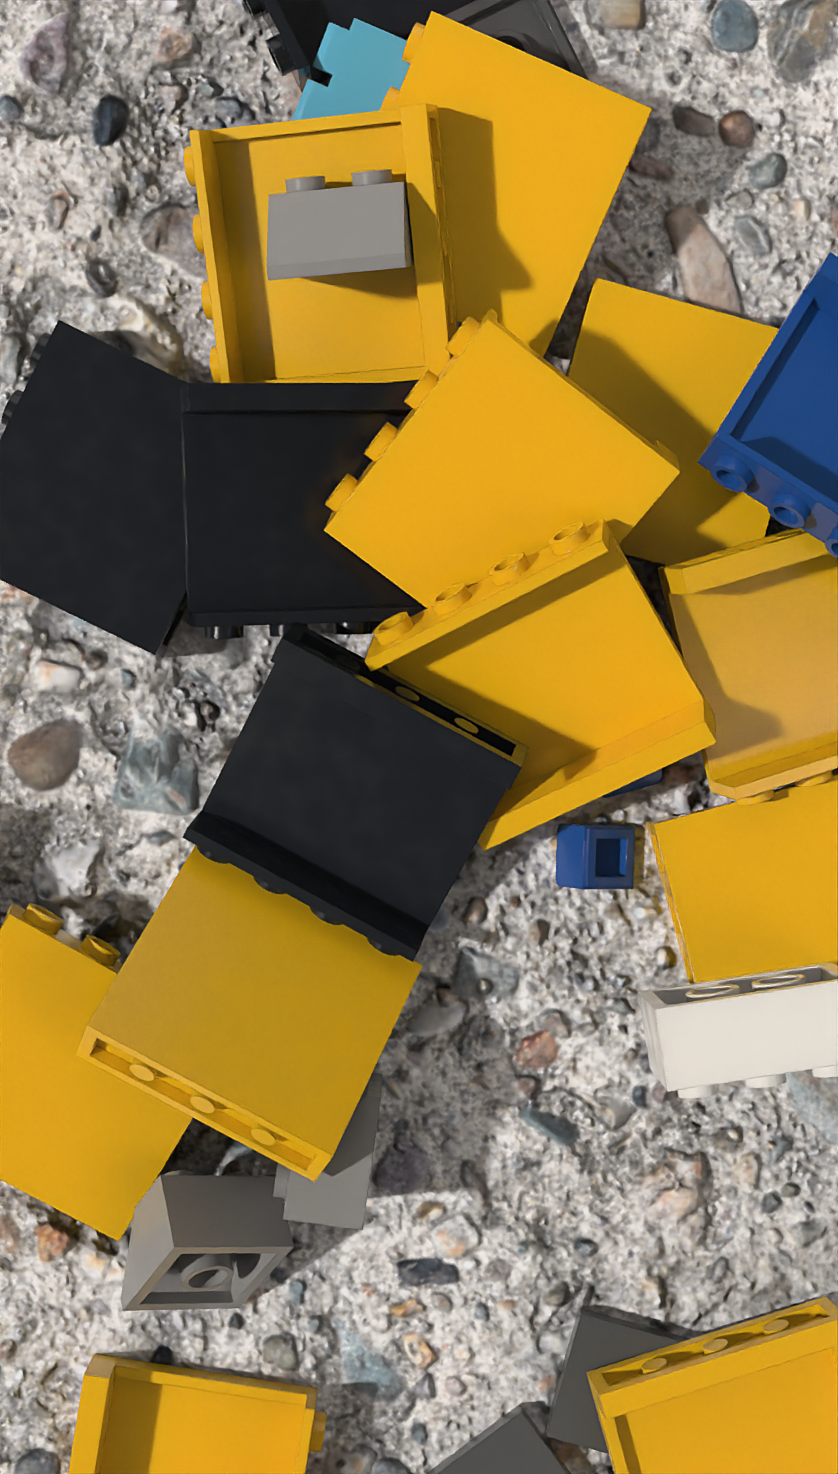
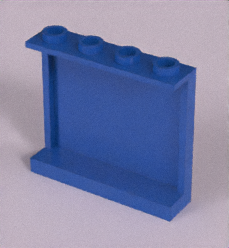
M830 252L806 284L697 463L708 469L715 481L723 487L735 492H744L768 507L769 513L778 522L788 527L801 528L825 543L828 552L838 559V257Z

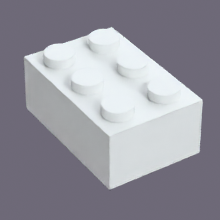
M832 962L638 991L650 1069L668 1092L678 1090L679 1098L695 1099L712 1096L719 1093L718 1084L745 1080V1085L748 1088L778 1086L787 1082L786 1073L811 1069L814 1077L827 1078L838 1076V966Z

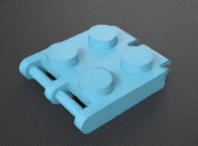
M354 18L350 30L329 22L313 67L332 75L327 87L307 79L292 120L380 111L391 86L398 89L401 88L410 66L409 63L402 61L407 40Z

